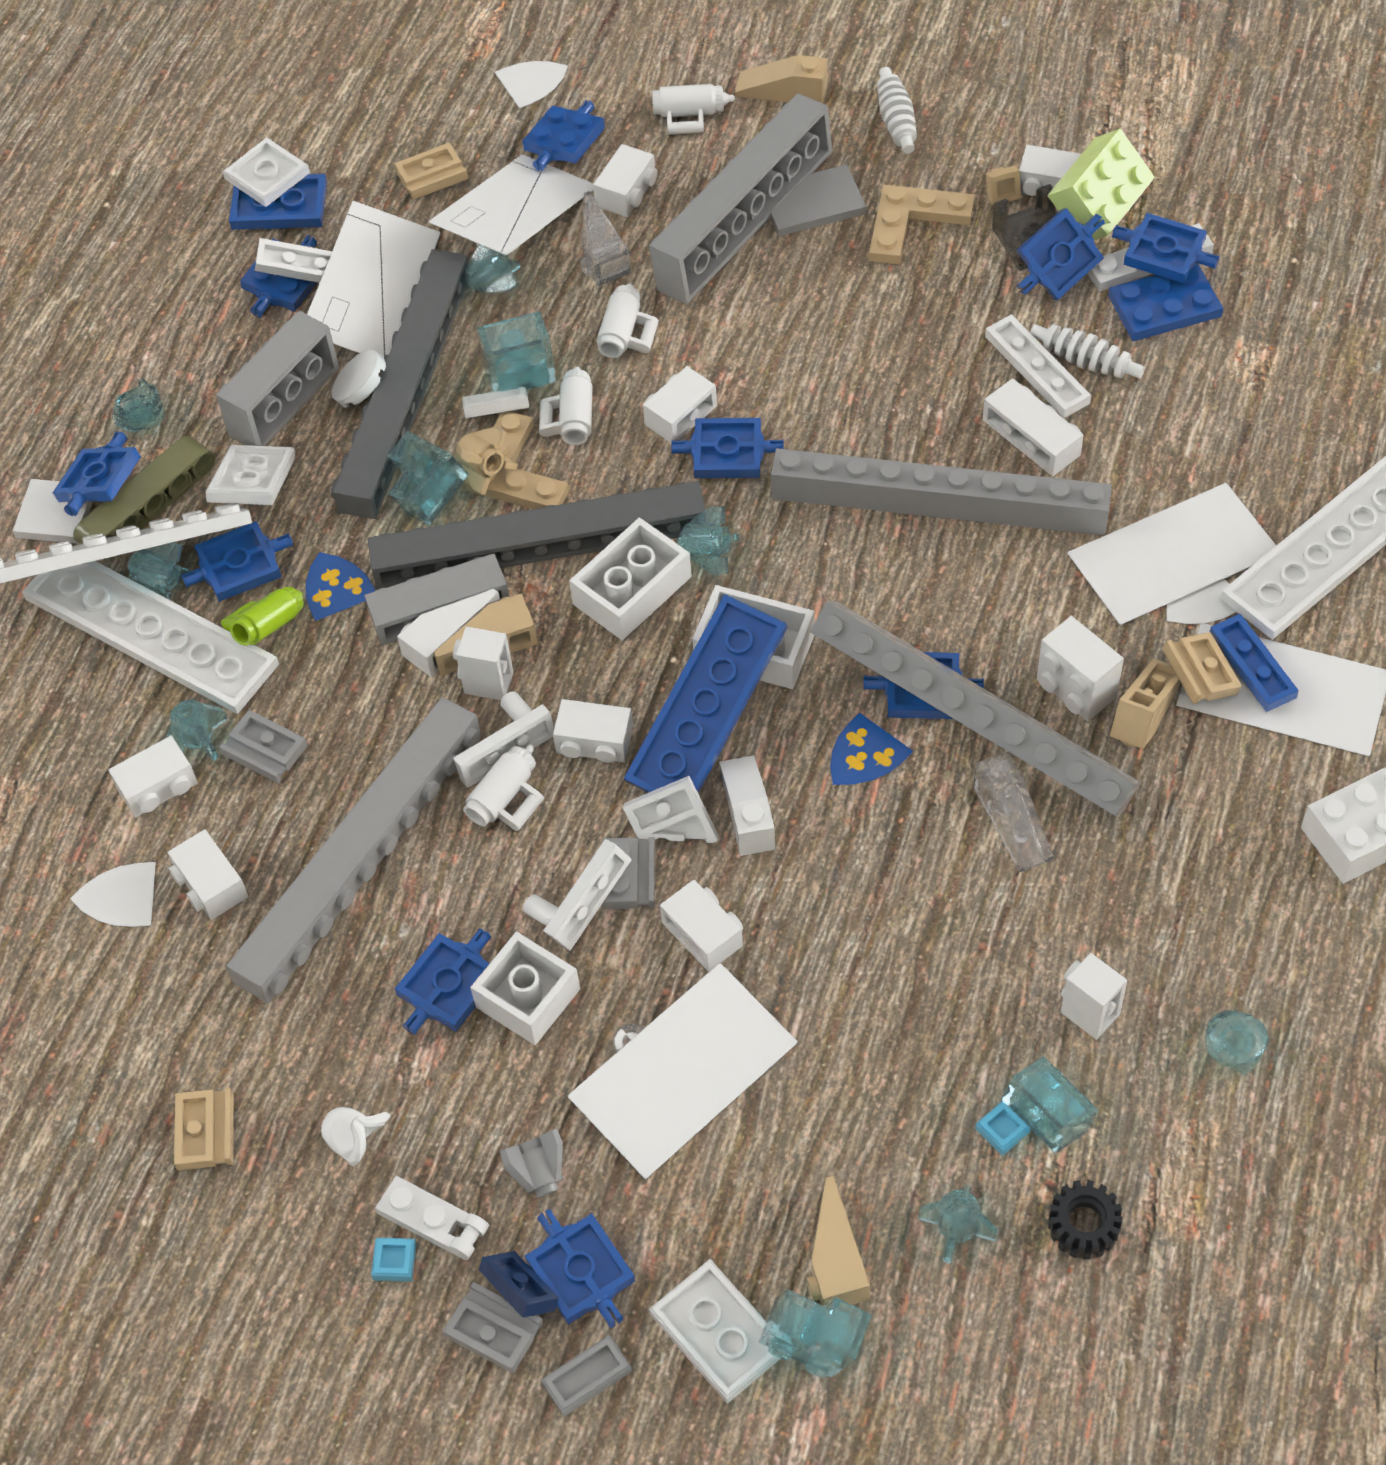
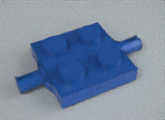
M585 100L580 108L575 111L552 105L522 140L524 151L539 155L533 162V166L537 171L540 169L542 172L549 162L553 160H563L576 164L605 129L604 118L589 115L595 109L591 101Z
M1067 208L1061 209L1016 250L1030 272L1027 277L1017 284V288L1021 289L1020 292L1026 295L1036 284H1040L1046 289L1053 300L1061 298L1104 259V256L1095 246L1092 234L1105 224L1104 219H1101L1102 217L1096 213L1083 225L1075 220Z
M1146 213L1142 223L1134 230L1116 224L1112 233V238L1129 242V248L1124 256L1123 265L1181 283L1185 282L1190 270L1197 263L1216 269L1220 257L1219 255L1202 251V246L1206 240V230Z
M307 235L300 245L314 248L317 245V241L313 237L310 239V236ZM256 261L240 280L241 289L253 293L259 298L250 308L252 314L258 317H262L269 305L282 306L295 312L317 284V282L255 271Z
M695 418V432L691 437V441L671 440L672 454H691L694 461V478H760V462L764 457V453H775L776 448L784 449V439L764 440L761 432V418Z
M120 431L115 432L110 442L105 446L82 449L52 493L58 502H68L64 507V511L68 515L76 516L83 504L87 502L112 501L116 497L123 483L141 458L136 447H123L128 439L124 433Z
M257 521L194 545L199 557L200 568L181 574L186 588L205 580L213 588L220 602L281 578L275 552L293 546V542L289 533L269 540L262 533Z
M923 652L962 675L959 668V653ZM864 675L863 690H885L888 700L887 717L953 719L884 676ZM967 678L984 688V678Z
M479 928L468 944L454 942L441 933L435 937L395 987L396 996L415 1008V1011L403 1023L406 1031L416 1035L428 1018L439 1021L457 1032L475 1008L470 987L490 964L479 953L491 939L488 932Z
M551 1209L545 1211L546 1217L541 1213L537 1220L549 1236L541 1246L525 1255L527 1264L558 1296L556 1308L568 1325L584 1314L598 1309L609 1328L615 1327V1320L619 1324L624 1317L620 1314L612 1299L618 1292L636 1282L635 1275L592 1213L579 1222L564 1227L560 1225Z

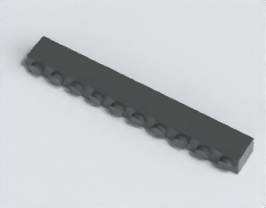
M432 249L427 261H423L419 282L414 284L411 290L410 304L408 308L405 307L403 309L399 331H395L393 334L391 351L389 355L384 356L385 371L382 370L380 382L372 392L369 404L366 403L363 407L362 422L360 427L356 428L353 432L352 447L349 454L346 453L342 459V471L339 479L333 481L331 497L335 499L338 513L376 519L470 281L471 272L468 255Z
M699 481L682 482L672 486L647 488L643 491L613 494L608 497L590 500L583 499L573 503L548 505L538 509L514 511L491 517L484 516L468 521L449 522L444 525L415 528L392 534L385 533L369 537L367 540L376 589H380L493 553L500 568L602 551L639 517L669 539L708 533L706 509Z

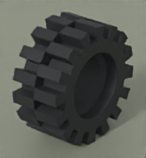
M1080 1180L1073 1181L1072 1188H1069L1067 1184L1063 1186L1061 1193H1056L1053 1198L1048 1219V1229H1051L1050 1236L1053 1242L1059 1241L1058 1248L1062 1252L1066 1248L1070 1249L1069 1256L1076 1258L1077 1253H1083V1260L1090 1259L1092 1253H1095L1098 1258L1104 1255L1105 1249L1110 1251L1114 1247L1115 1240H1118L1123 1220L1121 1204H1116L1117 1196L1113 1192L1107 1195V1187L1103 1184L1100 1185L1099 1189L1094 1188V1181L1087 1180L1086 1186H1081ZM1079 1207L1091 1208L1099 1215L1101 1224L1095 1231L1081 1232L1075 1229L1070 1222L1072 1211Z

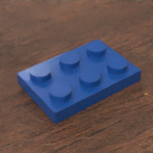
M306 175L267 207L234 186L229 217L231 230L322 227L327 189L326 175Z
M1198 263L1190 270L1184 283L1153 275L1109 287L1108 297L1132 341L1220 318L1224 309Z

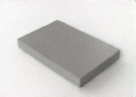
M846 164L807 174L771 212L770 218L778 236L864 215L866 214V205Z

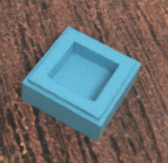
M1003 1100L976 1123L975 1129L1003 1156L1030 1133L1031 1126Z
M375 1238L371 1272L372 1279L374 1281L413 1282L417 1245L415 1239Z

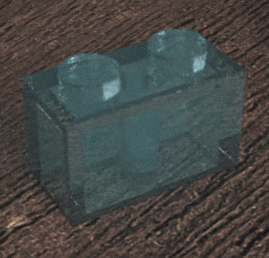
M1044 1056L1015 1074L1001 1099L1055 1154L1086 1134L1099 1111Z

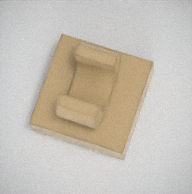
M1016 166L998 167L986 173L988 201L992 206L1022 198L1020 171Z

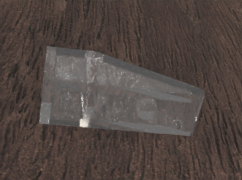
M588 191L584 193L582 231L584 258L580 259L584 274L587 277L591 276L596 285L600 286L631 273L630 254L593 195Z
M1007 751L975 763L973 787L1019 872L1053 860L1052 851L1025 781L1009 752Z

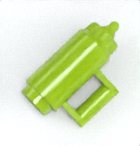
M291 586L276 589L259 601H250L222 619L221 625L225 630L231 632L234 640L240 645H255L297 616L304 605L303 593Z

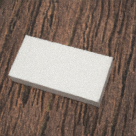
M526 387L462 398L465 418L529 408Z

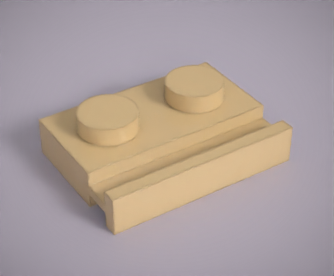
M450 142L394 163L396 173L406 190L409 191L412 200L468 179L467 170L462 166V162Z
M1211 632L1183 637L1178 642L1166 641L1162 650L1193 704H1197L1202 699L1211 701L1238 695L1242 685Z
M225 1088V1091L214 1092L212 1089L175 1093L174 1165L177 1171L216 1167V1164L222 1163L233 1165L234 1094L231 1088Z

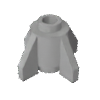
M557 1129L520 1145L500 1151L506 1171L525 1188L527 1194L535 1192L537 1198H541L559 1190L557 1183L564 1180L561 1173L563 1143Z

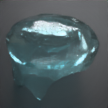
M144 378L140 379L138 387L118 395L113 407L115 424L129 432L150 428L158 424L165 414L158 389L154 384H149Z
M1226 1010L1217 1013L1208 1021L1205 1042L1212 1060L1224 1067L1240 1071L1242 1075H1246L1261 1060L1268 1045V1033L1264 1024L1251 1014L1236 1010Z

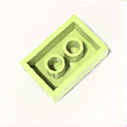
M1117 129L1095 137L1047 196L1058 211L1067 208L1075 220L1083 225L1096 213L1102 217L1101 219H1104L1105 224L1092 234L1093 240L1108 236L1112 232L1115 225L1120 222L1155 177L1123 131Z

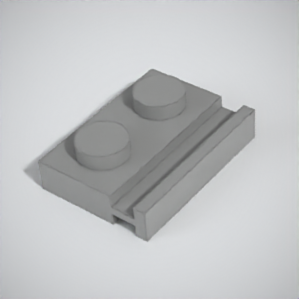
M248 710L228 735L229 739L225 744L222 743L219 749L222 755L279 784L283 773L290 770L308 747L306 738Z
M649 837V840H638V838H602V843L605 839L613 842L632 859L602 903V909L638 908V906L655 908L654 837Z
M473 1282L466 1298L463 1297L444 1328V1337L514 1374L532 1344L536 1332L539 1328L541 1329L543 1320L537 1315L522 1318L503 1297Z

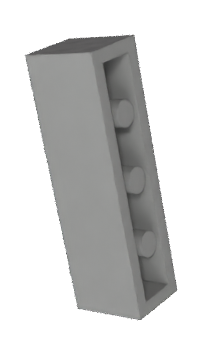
M493 553L484 557H476L471 561L453 567H445L422 577L411 578L406 582L388 588H380L364 596L370 618L382 646L397 641V636L403 627L408 623H412L421 614L491 589L499 592L500 599L509 597L507 583Z

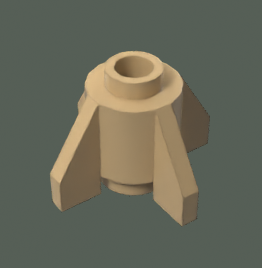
M498 427L466 434L461 438L456 448L457 461L461 463L472 489L480 494H486L491 480L486 477L487 475L497 474L502 467L516 470L518 463L504 457L500 448H502L507 432Z

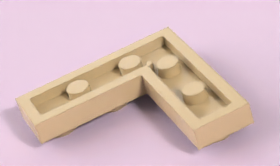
M883 185L869 250V261L900 265L909 219L970 225L975 194Z
M511 411L501 412L494 427L507 432L502 448H500L504 457L514 462L516 461L534 426L533 417ZM503 467L497 474L486 476L491 479L486 494H480L472 489L468 478L464 482L466 491L530 509L543 508L548 505H561L564 503L569 492L567 482L520 469L514 470Z

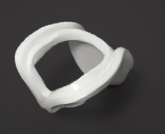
M338 1107L331 1110L324 1118L321 1134L329 1148L354 1167L364 1156L366 1138L378 1127L384 1126L391 1115L383 1112L373 1116H365L357 1110Z

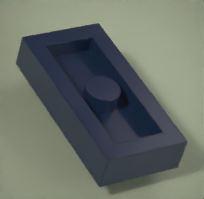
M515 1251L482 1257L479 1271L522 1318L555 1311L559 1299L558 1296Z

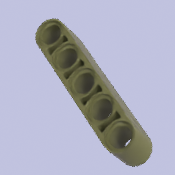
M183 436L125 483L112 501L101 503L84 517L74 529V540L79 544H83L82 538L102 533L106 538L117 536V529L129 526H136V528L141 530L212 469L215 463L214 453L191 436Z

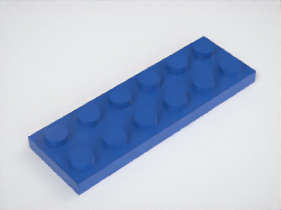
M724 594L627 771L624 780L649 793L690 776L699 793L788 628L787 624Z

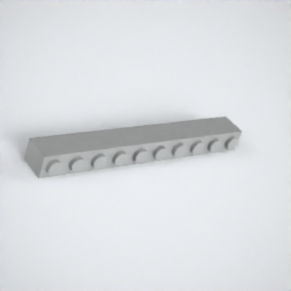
M776 448L771 472L772 499L1104 536L1106 534L1112 484L779 448Z
M827 601L810 630V633L1115 816L1123 813L1141 783L839 602Z
M444 697L438 701L226 965L234 984L266 1003H269L275 994H280L285 989L290 975L297 966H301L307 961L312 947L320 937L323 938L330 932L334 919L342 909L345 910L352 904L357 890L364 882H368L373 877L377 865L383 857L393 852L398 838L406 828H411L415 824L420 810L427 801L430 802L436 797L440 785L446 777L455 773L457 768L453 758L478 743L481 732L476 714Z

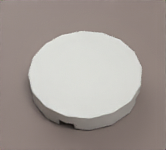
M373 349L365 350L355 356L336 378L331 391L332 398L344 408L349 407V403L353 405L361 403L378 386L381 379L378 376L380 369L385 371L386 368L385 359Z

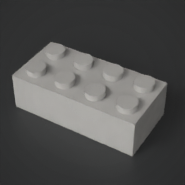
M298 311L290 320L283 324L282 328L269 341L263 344L260 351L249 362H246L228 383L221 387L216 397L229 437L244 445L266 446L338 371L339 364L328 325Z

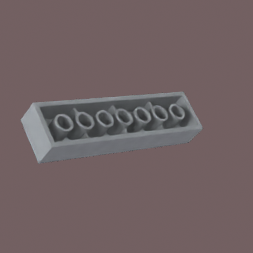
M797 93L746 144L745 148L734 159H731L715 178L711 179L704 190L697 197H694L678 216L672 219L671 223L662 233L652 240L649 250L657 291L684 304H688L771 217V212L807 174L813 173L832 153L828 105Z

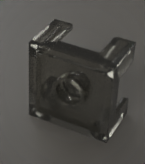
M1051 184L1039 187L1036 190L1035 206L1008 215V199L994 203L992 230L1019 271L1028 269V267L1016 250L1057 214L1055 205L1047 196L1053 189Z

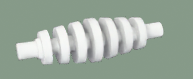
M883 67L879 71L881 78L877 82L880 114L894 143L897 146H901L905 154H910L915 150L913 142L917 138L914 107L899 76L892 74L889 67Z
M1034 324L1030 333L1034 338L1042 341L1043 347L1047 351H1052L1055 346V355L1062 358L1066 352L1065 360L1073 364L1077 358L1076 366L1085 369L1089 362V371L1097 372L1102 365V374L1110 375L1113 369H1115L1114 377L1122 378L1124 375L1129 374L1140 379L1144 373L1145 366L1132 362L1130 353L1124 351L1119 357V347L1112 345L1108 350L1109 342L1100 339L1097 343L1098 336L1092 333L1088 334L1085 338L1086 333L1084 331L1077 330L1073 335V329L1067 327L1060 333L1061 327L1055 324L1051 325L1048 329Z

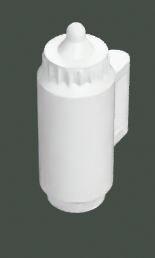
M712 84L660 87V90H652L654 115L661 114V117H667L668 135L704 133L703 115L723 112L724 105L735 100L734 95H728L723 92V86H714ZM699 115V121L672 122V117Z
M630 283L618 286L610 296L597 336L599 352L609 358L620 357L627 348L642 353H649L659 321L656 317L639 312L640 294ZM635 323L644 326L640 339L631 337Z
M579 367L567 371L560 385V395L540 401L539 435L549 437L560 434L563 441L570 445H580L587 441L591 434L593 386L587 372ZM559 408V421L552 423L553 409Z
M528 745L525 749L514 746L508 753H504L466 798V805L463 811L471 821L485 827L489 822H494L498 818L512 829L520 830L544 800L540 792L526 783L536 765V761L532 756L534 751L533 745ZM518 791H521L528 797L516 812L510 815L504 809Z

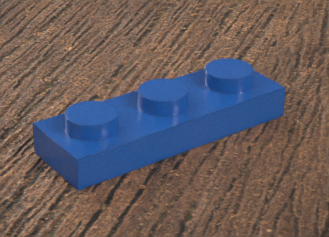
M1241 613L1210 627V632L1222 653L1266 712L1297 698L1299 690Z

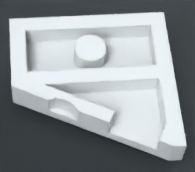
M690 776L630 800L623 805V809L638 839L649 840V837H654L655 840L666 838L669 841H684L685 838L706 839V843L718 841L719 835Z

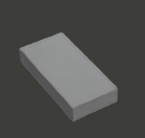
M608 1335L541 1379V1382L563 1417H565L630 1374L632 1368L611 1336Z

